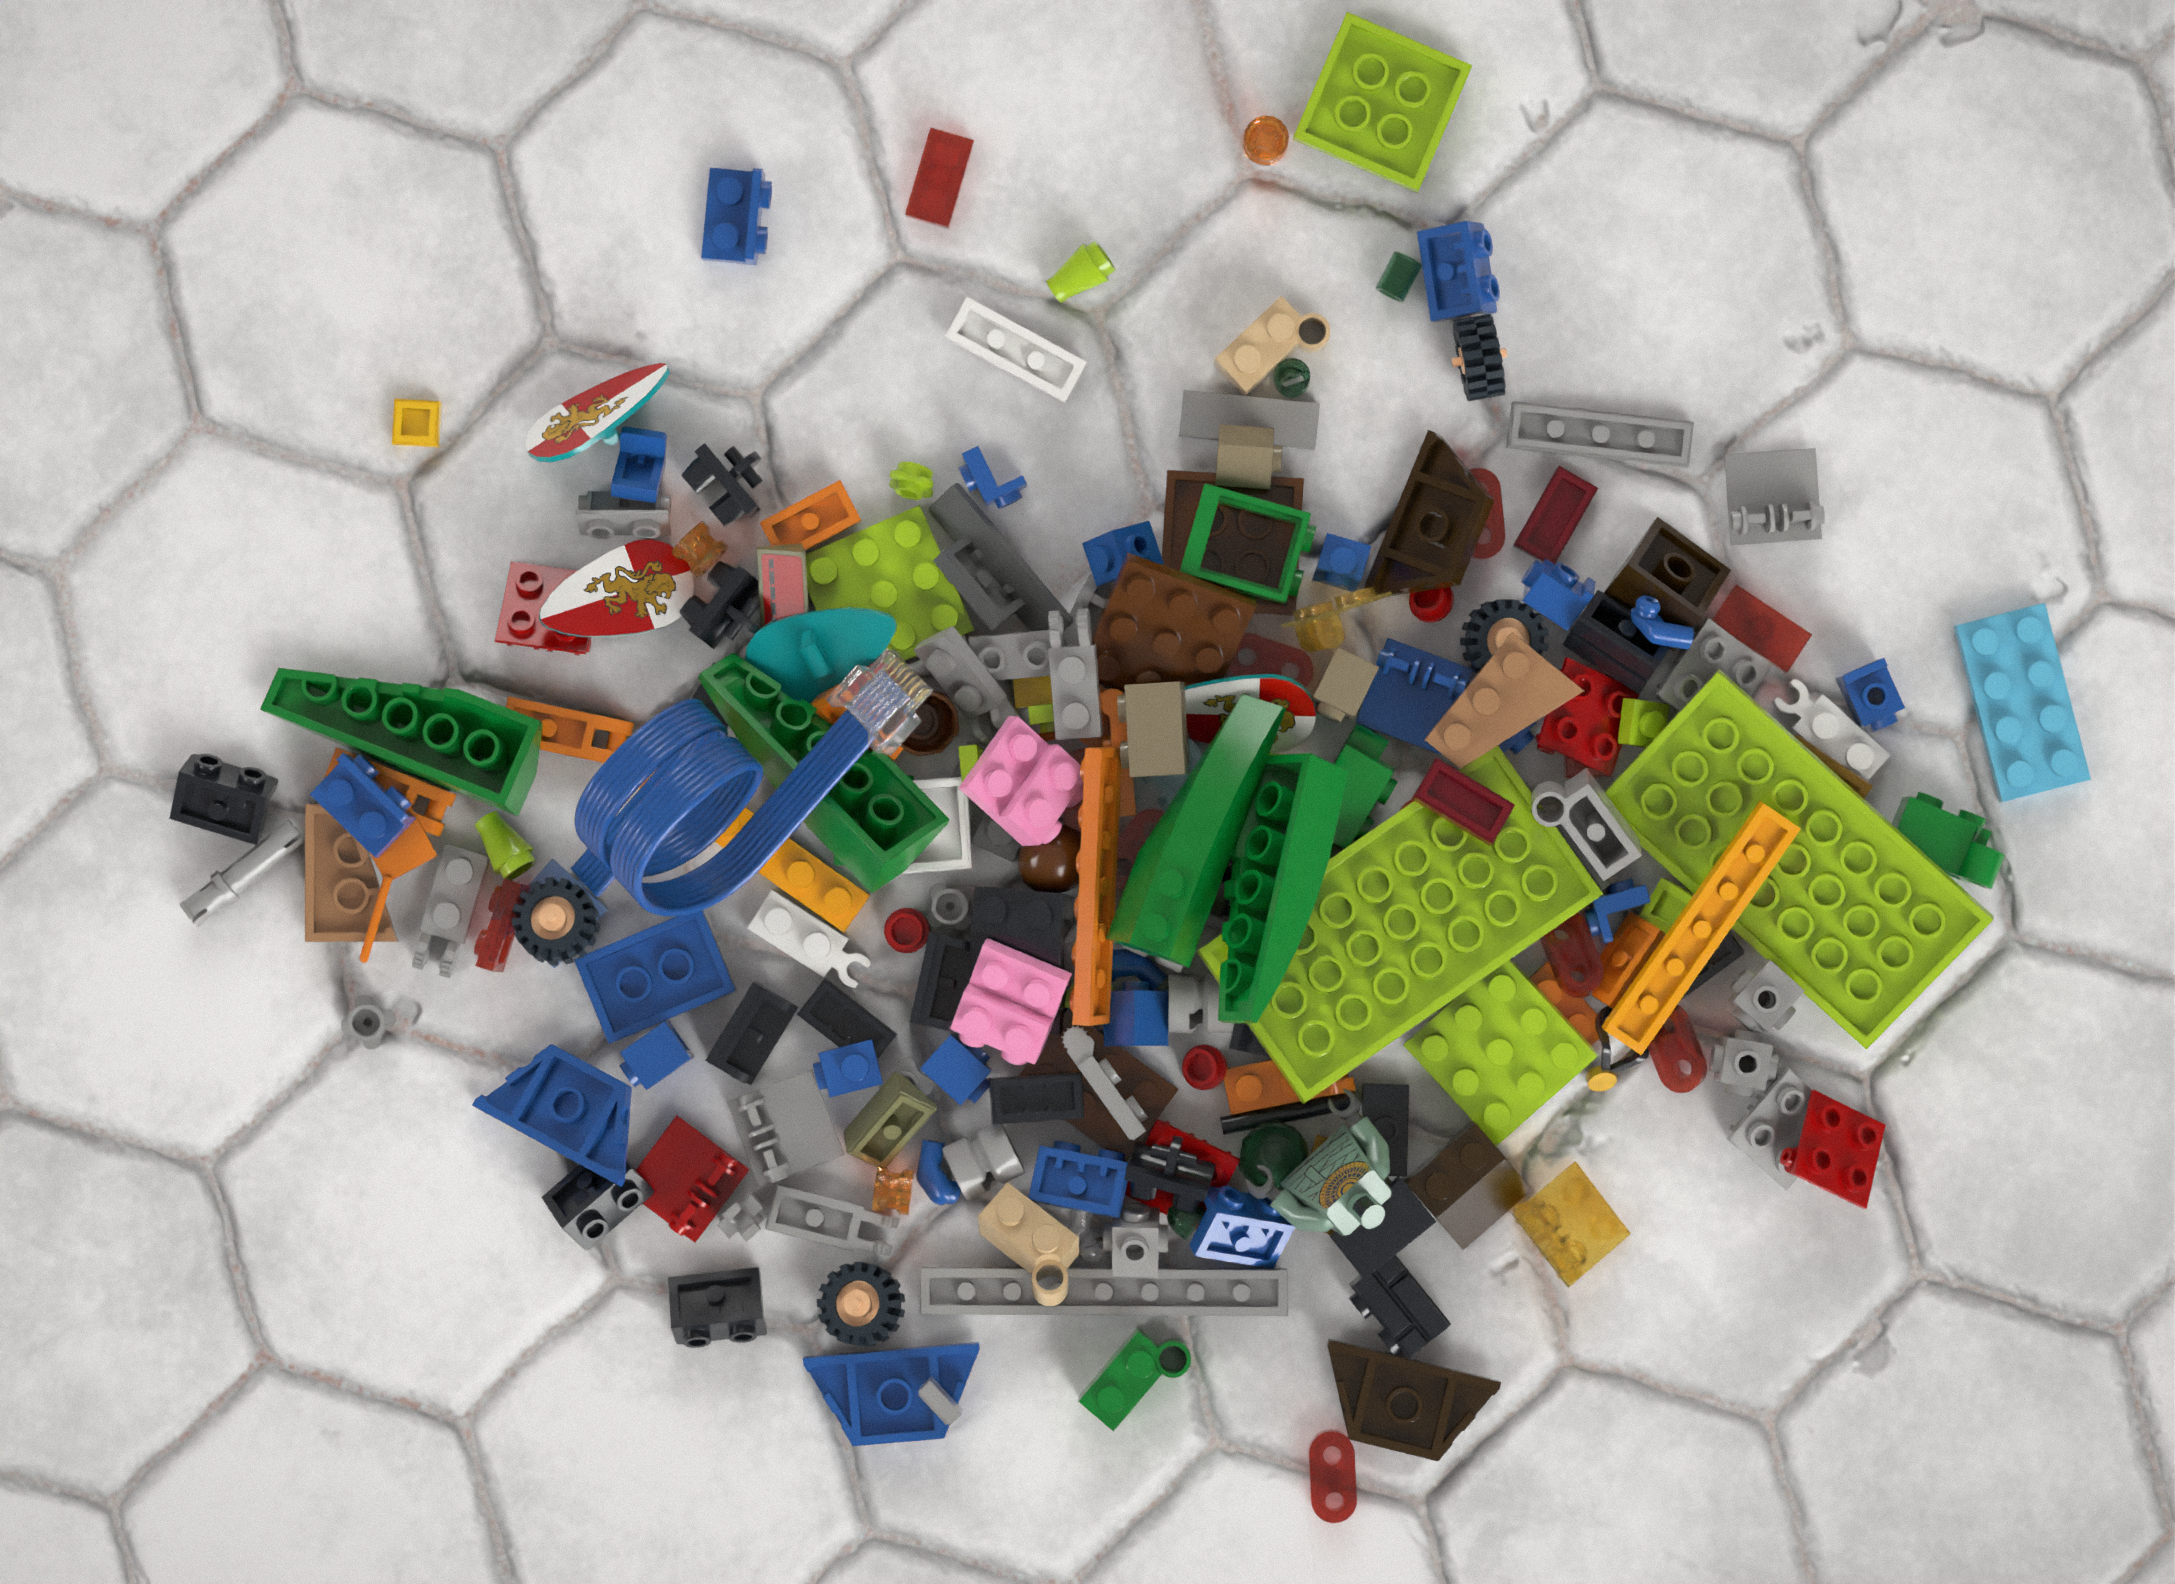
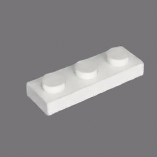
M966 297L945 335L947 340L1063 403L1067 402L1087 365V362L969 297Z

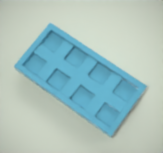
M2045 603L1953 626L1999 803L2091 780Z

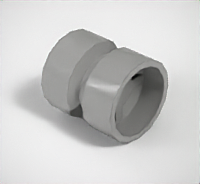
M1168 974V1033H1194L1198 1026H1203L1207 1033H1233V1023L1218 1021L1220 985L1212 974H1207L1203 980H1197L1194 974Z
M991 1124L978 1130L976 1139L973 1141L964 1137L942 1148L950 1169L967 1201L990 1191L992 1181L997 1180L1004 1184L1026 1173L1003 1124Z

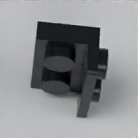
M191 754L179 770L169 819L257 845L262 838L269 801L277 789L278 779L266 775L264 771L258 768H241L224 763L219 757L214 755Z
M627 1157L625 1182L622 1187L579 1164L541 1198L562 1230L584 1250H589L652 1196L654 1189L637 1172Z
M759 1267L668 1277L671 1330L676 1344H684L690 1348H700L708 1346L711 1341L729 1339L732 1342L745 1343L755 1340L757 1336L767 1334Z

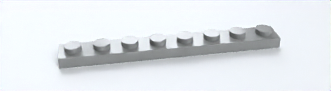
M921 1267L920 1314L1288 1316L1287 1269L1159 1268L1158 1278L1113 1277L1112 1268H1067L1068 1294L1065 1300L1055 1306H1044L1034 1298L1032 1293V1274L1023 1267ZM1055 1276L1043 1277L1038 1282V1285L1045 1290L1057 1289L1062 1284L1060 1279Z

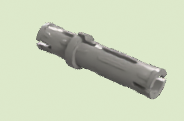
M289 819L285 820L281 826L222 872L216 870L210 875L211 881L188 899L182 901L179 904L188 918L190 920L193 919L192 922L199 927L202 922L226 903L230 902L233 904L239 900L238 894L301 844H304L305 838L296 826L293 827V823Z

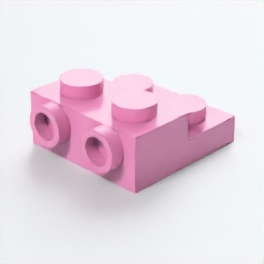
M1008 716L959 786V789L1022 846L1041 845V843L1047 844L1051 842L1062 828V823L1058 819L1065 808H1072L1083 799V782L1080 777L1081 765L1060 745H1049L1018 716Z
M987 938L981 948L969 984L964 990L950 1029L960 1033L959 1039L968 1046L980 1048L986 1044L1001 1050L1003 1059L1011 1064L1025 1065L1029 1062L1035 1065L1045 1047L1072 973Z

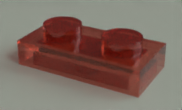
M504 879L502 886L497 885L489 901L488 910L493 912L488 929L481 930L475 943L474 954L478 956L475 966L492 972L503 973L515 938L514 933L516 930L512 927L511 918H516V914L512 911L515 903L521 904L522 899L519 895L523 890L528 893L530 885Z

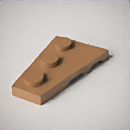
M1511 632L1424 740L1461 769L1584 690Z
M305 804V942H364L380 890V884L369 851L320 804ZM385 902L374 942H399Z

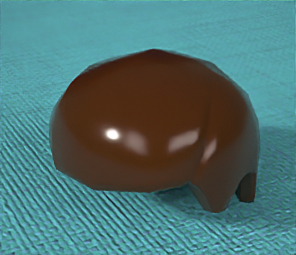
M920 687L909 703L889 724L891 735L903 750L918 757L942 753L959 733L958 711L948 696L934 688Z
M1062 825L1059 834L1051 842L1022 847L1017 865L1024 884L1033 891L1064 893L1076 888L1079 884L1076 857L1081 848V833L1067 825Z

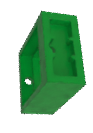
M1205 483L1180 571L1240 593L1285 605L1288 595L1294 597L1298 595L1304 570L1296 569L1301 551L1310 552L1317 526L1308 524L1311 513ZM1218 503L1295 525L1277 589L1200 567Z

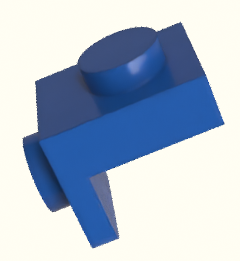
M627 426L622 427L620 452L611 482V496L656 503L666 465V433Z
M979 446L962 453L966 464L958 469L969 492L978 489L986 507L996 503L997 508L1001 509L1023 498L1020 490L1027 487L1023 475L998 487Z
M1632 878L1610 884L1606 888L1608 894L1602 895L1589 904L1590 909L1584 911L1590 936L1598 935L1600 943L1603 944L1614 941L1607 914L1650 903L1646 885L1634 886Z
M873 1039L819 1052L820 1062L813 1064L819 1090L827 1089L830 1098L884 1084Z

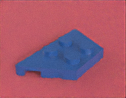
M550 1044L535 1055L530 1064L525 1067H519L506 1076L507 1082L488 1096L480 1095L473 1102L472 1106L616 1185L623 1186L626 1174L632 1087Z
M979 1342L805 1356L803 1357V1365L817 1384L830 1410L837 1417L842 1426L841 1428L852 1446L944 1439L949 1425H946L918 1395L919 1388L932 1376L958 1404L979 1353L980 1344Z

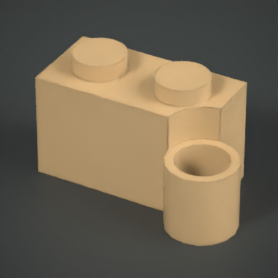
M1280 296L1215 358L1213 365L1243 396H1247L1297 348L1306 353H1315L1323 349L1329 340L1330 325L1326 318L1320 314L1308 313L1300 317V314ZM1306 322L1319 324L1324 331L1323 340L1313 345L1305 343L1299 336L1301 325Z
M1007 1182L978 1215L979 1234L1032 1274V1293L1038 1303L1044 1306L1058 1305L1065 1300L1068 1294L1067 1268L1079 1255V1237ZM1055 1276L1060 1279L1062 1284L1057 1289L1045 1290L1038 1285V1282L1043 1277Z

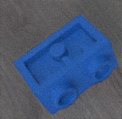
M710 168L702 260L757 265L758 254H766L768 227L761 226L762 208L770 209L772 181H765L763 169L753 168V171Z
M1463 221L1417 231L1430 320L1432 322H1440L1475 314L1497 313L1496 301L1499 300L1500 289L1496 277L1491 272L1489 256L1492 255L1493 244L1484 224Z
M342 753L337 758L339 764L310 795L375 858H379L416 819L407 810L412 803L393 785L386 790L375 779L380 772L364 756L358 754L354 759L351 755Z
M1056 1140L1054 1141L1053 1148L1039 1145L1028 1196L1030 1200L1036 1203L1120 1219L1128 1182L1124 1180L1129 1164L1124 1162L1125 1154L1105 1149H1098L1097 1156L1080 1153V1145Z
M1210 1186L1204 1202L1207 1210L1189 1243L1194 1256L1273 1269L1295 1227L1270 1206L1272 1201L1268 1197L1263 1199L1256 1198L1251 1193L1242 1192L1229 1186H1223L1222 1188Z

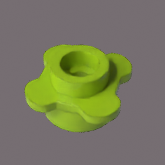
M905 461L898 464L897 470L890 471L889 477L892 480H890L889 486L899 496L910 500H920L922 497L931 498L933 496V490L930 489L934 485L932 481L933 472L929 468L918 463Z

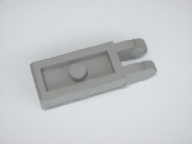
M1089 609L1077 610L1076 629L1078 630L1080 645L1064 646V624L1060 611H1049L1048 622L1051 647L1048 648L1055 739L1102 737L1103 727L1096 644H1092Z
M951 626L921 641L913 650L968 721L971 720L972 732L980 739L984 746L989 745L1008 716L1019 715L1015 713V709L1006 699V693L954 627Z
M450 844L444 845L419 929L422 934L414 954L413 968L420 970L424 968L429 960L433 938L437 936L449 940L440 961L439 975L447 978L451 977L461 944L466 942L490 860L487 855Z
M1079 1026L1067 1028V1031L1063 1032L1064 1036L1062 1037V1043L1065 1045L1064 1048L1068 1049L1067 1053L1129 1140H1135L1146 1132L1142 1122L1148 1116L1133 1095L1126 1100L1122 1097L1115 1087V1084L1120 1082L1121 1078L1106 1058L1099 1063L1093 1056L1095 1042L1090 1035L1087 1036V1031L1079 1028Z
M776 1184L765 1229L849 1251H854L856 1248L890 1256L893 1246L887 1244V1242L858 1237L861 1221L891 1229L898 1227L900 1218L867 1210L864 1205Z

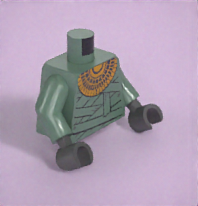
M1343 1089L1350 1097V1106L1346 1110L1339 1111L1331 1099L1328 1100V1106L1340 1119L1348 1120L1352 1127L1348 1129L1343 1124L1279 1184L1284 1188L1283 1191H1280L1275 1186L1271 1171L1264 1165H1257L1256 1168L1263 1177L1268 1179L1265 1185L1256 1187L1245 1178L1246 1185L1252 1196L1261 1199L1268 1197L1272 1201L1270 1206L1298 1230L1327 1232L1332 1229L1342 1236L1350 1235L1360 1224L1366 1229L1375 1228L1381 1224L1385 1217V1210L1382 1204L1390 1198L1392 1190L1385 1181L1390 1174L1389 1147L1368 1116L1363 1118L1360 1115L1359 1099L1347 1089Z

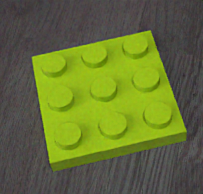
M1347 12L1292 140L1418 193L1473 65Z
M920 505L806 554L807 588L816 611L846 607L867 608L888 613L896 620L897 629L887 648L873 663L884 662L892 665L896 659H900L899 664L917 657L913 650L921 641L951 626L961 636L975 631L957 589L945 578L942 571L933 562L941 552ZM859 675L848 681V684L853 685L857 683Z
M1512 958L1451 1000L1403 1045L1470 1119L1479 1126L1495 1146L1499 1145L1599 1055L1593 1046Z

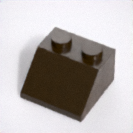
M1657 517L1603 593L1629 610L1636 607V600L1639 597L1651 596L1658 600L1661 607L1658 615L1664 622L1694 628L1702 619L1731 569ZM1670 647V649H1671L1673 652L1677 649V648H1674V647Z
M1473 1121L1468 1123L1403 1180L1462 1250L1532 1191L1505 1156Z

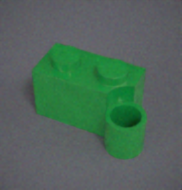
M1359 723L1355 725L1333 763L1349 771L1334 835V843L1344 849L1350 846L1353 840L1357 841L1369 832L1375 820L1368 817L1376 801L1385 805L1398 783L1397 780L1391 777L1395 768L1380 760L1389 741Z
M1918 792L1916 798L1911 796L1902 797L1892 825L1949 876L1965 883H1973L1991 890L2005 855L1986 846L1992 833L1983 828L1986 819L1960 809L1958 816L1941 809L1944 803L1942 800L1922 792Z
M1137 1327L1080 1393L1078 1402L1114 1432L1159 1379L1161 1374L1166 1377L1176 1378L1188 1371L1191 1365L1189 1348L1185 1342L1177 1338H1168L1158 1344ZM1177 1346L1185 1352L1186 1359L1180 1368L1174 1370L1167 1369L1160 1363V1354L1166 1347Z

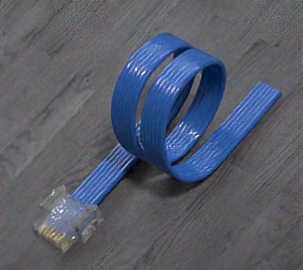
M886 648L870 668L856 665L826 699L832 707L845 706L847 710L734 838L715 856L696 869L671 880L644 883L642 882L643 877H650L675 869L690 861L714 843L744 810L756 793L763 778L762 765L738 739L728 737L726 726L709 710L703 701L691 698L675 703L655 715L635 731L604 762L588 782L578 801L574 817L576 833L588 849L575 862L571 870L596 897H600L616 878L643 909L656 915L682 916L709 908L732 895L758 873L869 747L876 753L892 755L922 722L914 712L932 693L933 689L914 672L896 650ZM645 782V784L638 790V792L631 798V800H630V801L624 806V808L620 811V809H621V808L623 807V805L627 802V800L633 795V793Z

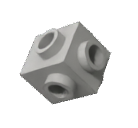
M1764 959L1754 971L1747 967L1730 985L1734 993L1728 1001L1736 1007L1731 1014L1751 1032L1756 1027L1768 1032L1772 1027L1780 1030L1796 1012L1791 1005L1805 990L1771 960ZM1765 991L1768 999L1766 1004L1761 1007L1758 997L1761 992Z
M1735 1029L1734 1038L1720 1036L1719 1045H1713L1709 1071L1714 1072L1713 1081L1726 1084L1725 1093L1752 1097L1753 1088L1766 1090L1767 1081L1774 1082L1778 1067V1055L1772 1054L1773 1045L1761 1043L1762 1033ZM1745 1055H1750L1754 1059L1752 1070L1748 1073L1742 1072L1739 1068V1060Z
M1129 1203L1122 1207L1120 1219L1113 1217V1223H1104L1103 1251H1112L1113 1277L1158 1278L1159 1252H1168L1169 1225H1160V1207H1149L1143 1203Z

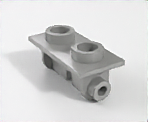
M588 491L587 495H579L576 517L580 535H589L596 539H608L614 535H634L640 539L671 536L669 520L671 496H662V491H659L656 503L629 499V507H621V498L611 496V491Z
M1049 630L968 637L971 650L995 680L1050 676L1048 648L1051 647ZM1063 638L1064 646H1067L1066 640Z

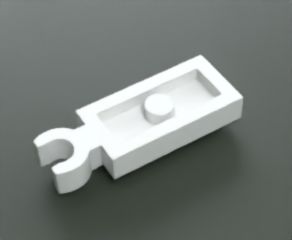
M1791 679L1787 683L1797 693V700L1794 704H1786L1778 696L1772 700L1774 707L1784 714H1794L1798 718L1790 728L1795 734H1798L1866 781L1891 756L1824 694H1821L1814 702L1810 701L1806 686L1799 680Z
M771 890L747 928L822 977H826L831 967L838 970L840 980L852 988H856L859 982L848 975V966L852 962H860L863 966L869 968L872 964L870 959L864 954H848L843 951L849 938L774 890Z

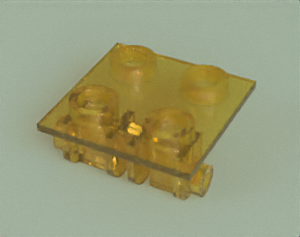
M1374 587L1348 592L1334 597L1336 602L1334 607L1330 600L1292 611L1294 620L1282 623L1281 626L1282 628L1294 626L1299 645L1305 651L1315 652L1337 648L1343 643L1345 637L1339 613L1392 596L1391 591L1375 594Z
M1576 1161L1531 1199L1521 1202L1512 1210L1516 1224H1520L1532 1240V1245L1539 1249L1541 1257H1545L1557 1273V1278L1561 1279L1567 1287L1573 1285L1631 1234Z

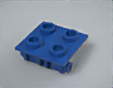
M1387 638L1384 648L1381 649L1376 661V666L1379 669L1364 698L1355 723L1441 755L1424 738L1467 687L1473 669Z

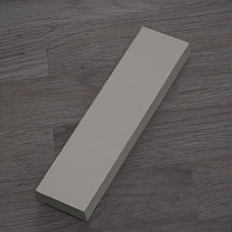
M1513 401L1511 403L1506 448L1688 468L1694 422Z

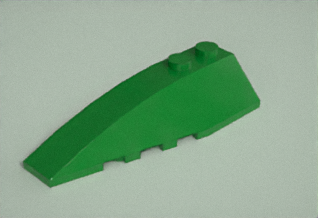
M731 653L699 674V681L740 743L762 765L763 774L775 789L780 786L833 726L816 715V707L804 699H801V701L792 699L780 691V683L735 653ZM875 748L872 752L867 749L803 822L850 872L873 893L903 873L946 827L950 819L886 754Z
M278 668L260 708L265 713L337 744L515 816H519L537 773L543 723L459 689H438L422 687L419 684H396L379 682L377 679L361 677L354 679L338 677L334 674Z
M1242 694L1139 850L1106 936L1107 940L1188 968L1190 967L1286 708Z
M1312 753L1268 756L1230 857L1232 861L1231 879L1224 883V898L1230 901L1229 921L1222 925V941L1228 945V959L1220 966L1218 1021L1222 1023L1258 1022L1287 971L1315 906L1334 842L1349 771Z

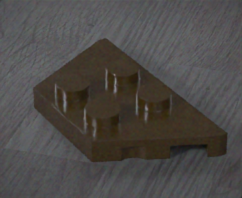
M1427 431L1361 592L1369 597L1377 599L1460 586L1495 500L1445 439L1433 431Z
M1328 1339L1327 1347L1349 1440L1439 1461L1452 1446L1457 1436L1462 1431H1465L1476 1418L1475 1415L1491 1396L1498 1392L1501 1386L1500 1380Z

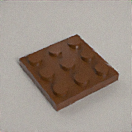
M1167 470L1162 559L1164 564L1162 565L1180 571L1204 484L1215 486L1216 473ZM1271 476L1270 489L1216 486L1302 511L1304 478ZM1218 503L1200 567L1277 589L1295 525ZM1299 559L1297 562L1296 569L1299 568ZM1248 595L1256 598V609L1253 614L1296 615L1297 597L1288 595L1287 601L1283 605Z
M1127 553L1092 632V644H1096L1099 684L1125 693L1124 685L1180 681L1185 682L1186 687L1210 680L1223 679L1256 609V598Z

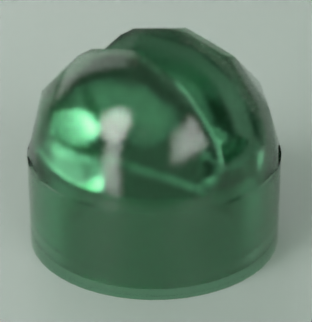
M1288 358L1276 366L1274 385L1280 394L1293 398L1302 395L1308 389L1310 370L1303 361L1296 358ZM1302 375L1303 381L1286 387L1281 384Z
M1173 1205L1167 1211L1168 1225L1173 1232L1185 1240L1200 1224L1206 1210L1198 1205L1195 1212L1190 1213L1176 1209Z

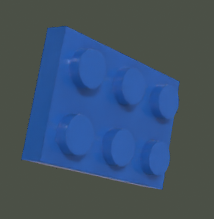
M704 910L676 916L590 952L582 958L574 959L609 1044L737 991Z

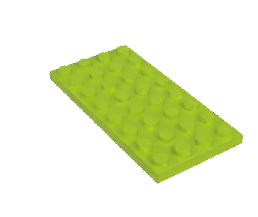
M1720 669L1604 791L1639 838L1640 846L1693 894L1700 887L1759 801H1762L1801 828L1736 920L1732 929L1765 959L1771 960L1805 990L1803 993L1866 1050L1994 919V916Z
M1499 746L1494 747L1458 770L1515 804L1491 846L1413 801L1329 859L1315 906L1287 971L1258 1022L1247 1023L1303 1104L1603 895L1556 826L1546 827L1535 820L1532 814V793ZM1538 802V807L1544 810ZM1222 934L1197 951L1219 985L1220 966L1228 959V945L1222 941Z

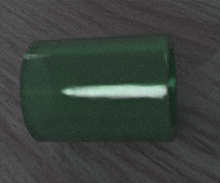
M1394 251L1375 289L1393 300L1404 303L1422 265L1411 257Z

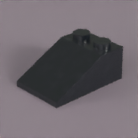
M975 886L970 927L971 976L981 948L987 938L1065 970L1063 943L1073 926L1076 898L1060 893ZM1066 991L1050 1034L1062 1035Z

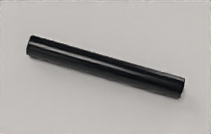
M1346 1093L1310 1099L1304 1104L1299 1101L1220 1117L1223 1135L1332 1114L1333 1112L1328 1106L1329 1099L1335 1103L1339 1111H1344L1350 1106V1097Z

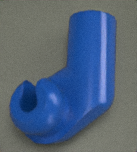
M1651 596L1639 597L1636 600V607L1631 609V619L1642 634L1653 644L1688 650L1693 641V628L1664 622L1658 615L1661 608L1658 600Z
M1113 949L1112 982L1118 977L1135 976L1140 981L1149 982V990L1154 991L1168 977L1147 956L1143 957L1128 949Z
M923 1139L916 1173L917 1182L935 1204H954L960 1198L961 1189L957 1181L949 1180L940 1168L943 1156L942 1148L945 1143Z

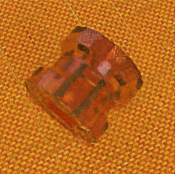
M1264 115L1255 118L1248 124L1244 132L1242 146L1245 155L1251 162L1260 166L1276 164L1287 151L1289 142L1287 127L1274 116Z
M702 521L678 542L671 551V554L677 560H685L690 565L691 574L698 579L719 561L729 546L723 540H715L710 535L709 526Z
M877 1166L872 1211L882 1212L889 1208L896 1209L901 1215H909L914 1170L905 1169L901 1173L891 1172L887 1167Z

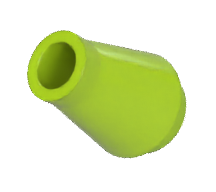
M1095 240L1088 246L1083 243L1061 268L1046 280V283L1057 300L1063 303L1072 296L1109 281L1108 276L1116 271V268L1103 248Z
M498 811L486 814L475 823L474 826L480 834L495 874H501L505 881L521 876L536 863L532 855L534 849L502 819Z

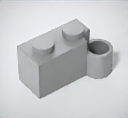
M1587 768L1566 781L1564 787L1553 781H1545L1534 788L1531 795V805L1535 820L1546 827H1555L1562 824L1603 881L1642 856L1639 838ZM1547 796H1554L1561 800L1562 804L1557 810L1547 812L1538 807V802Z

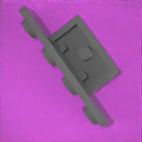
M959 483L949 487L929 507L930 514L955 542L943 550L933 562L991 631L1014 614L1017 615L1030 632L1049 630V611H1060L1063 617V632L1074 622L1072 616Z

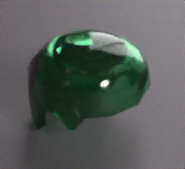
M1283 1122L1260 1123L1242 1140L1240 1161L1238 1163L1239 1171L1252 1185L1261 1187L1266 1184L1268 1179L1258 1172L1256 1166L1264 1165L1271 1171L1275 1186L1280 1191H1283L1284 1188L1279 1183L1308 1158L1307 1141L1295 1127Z

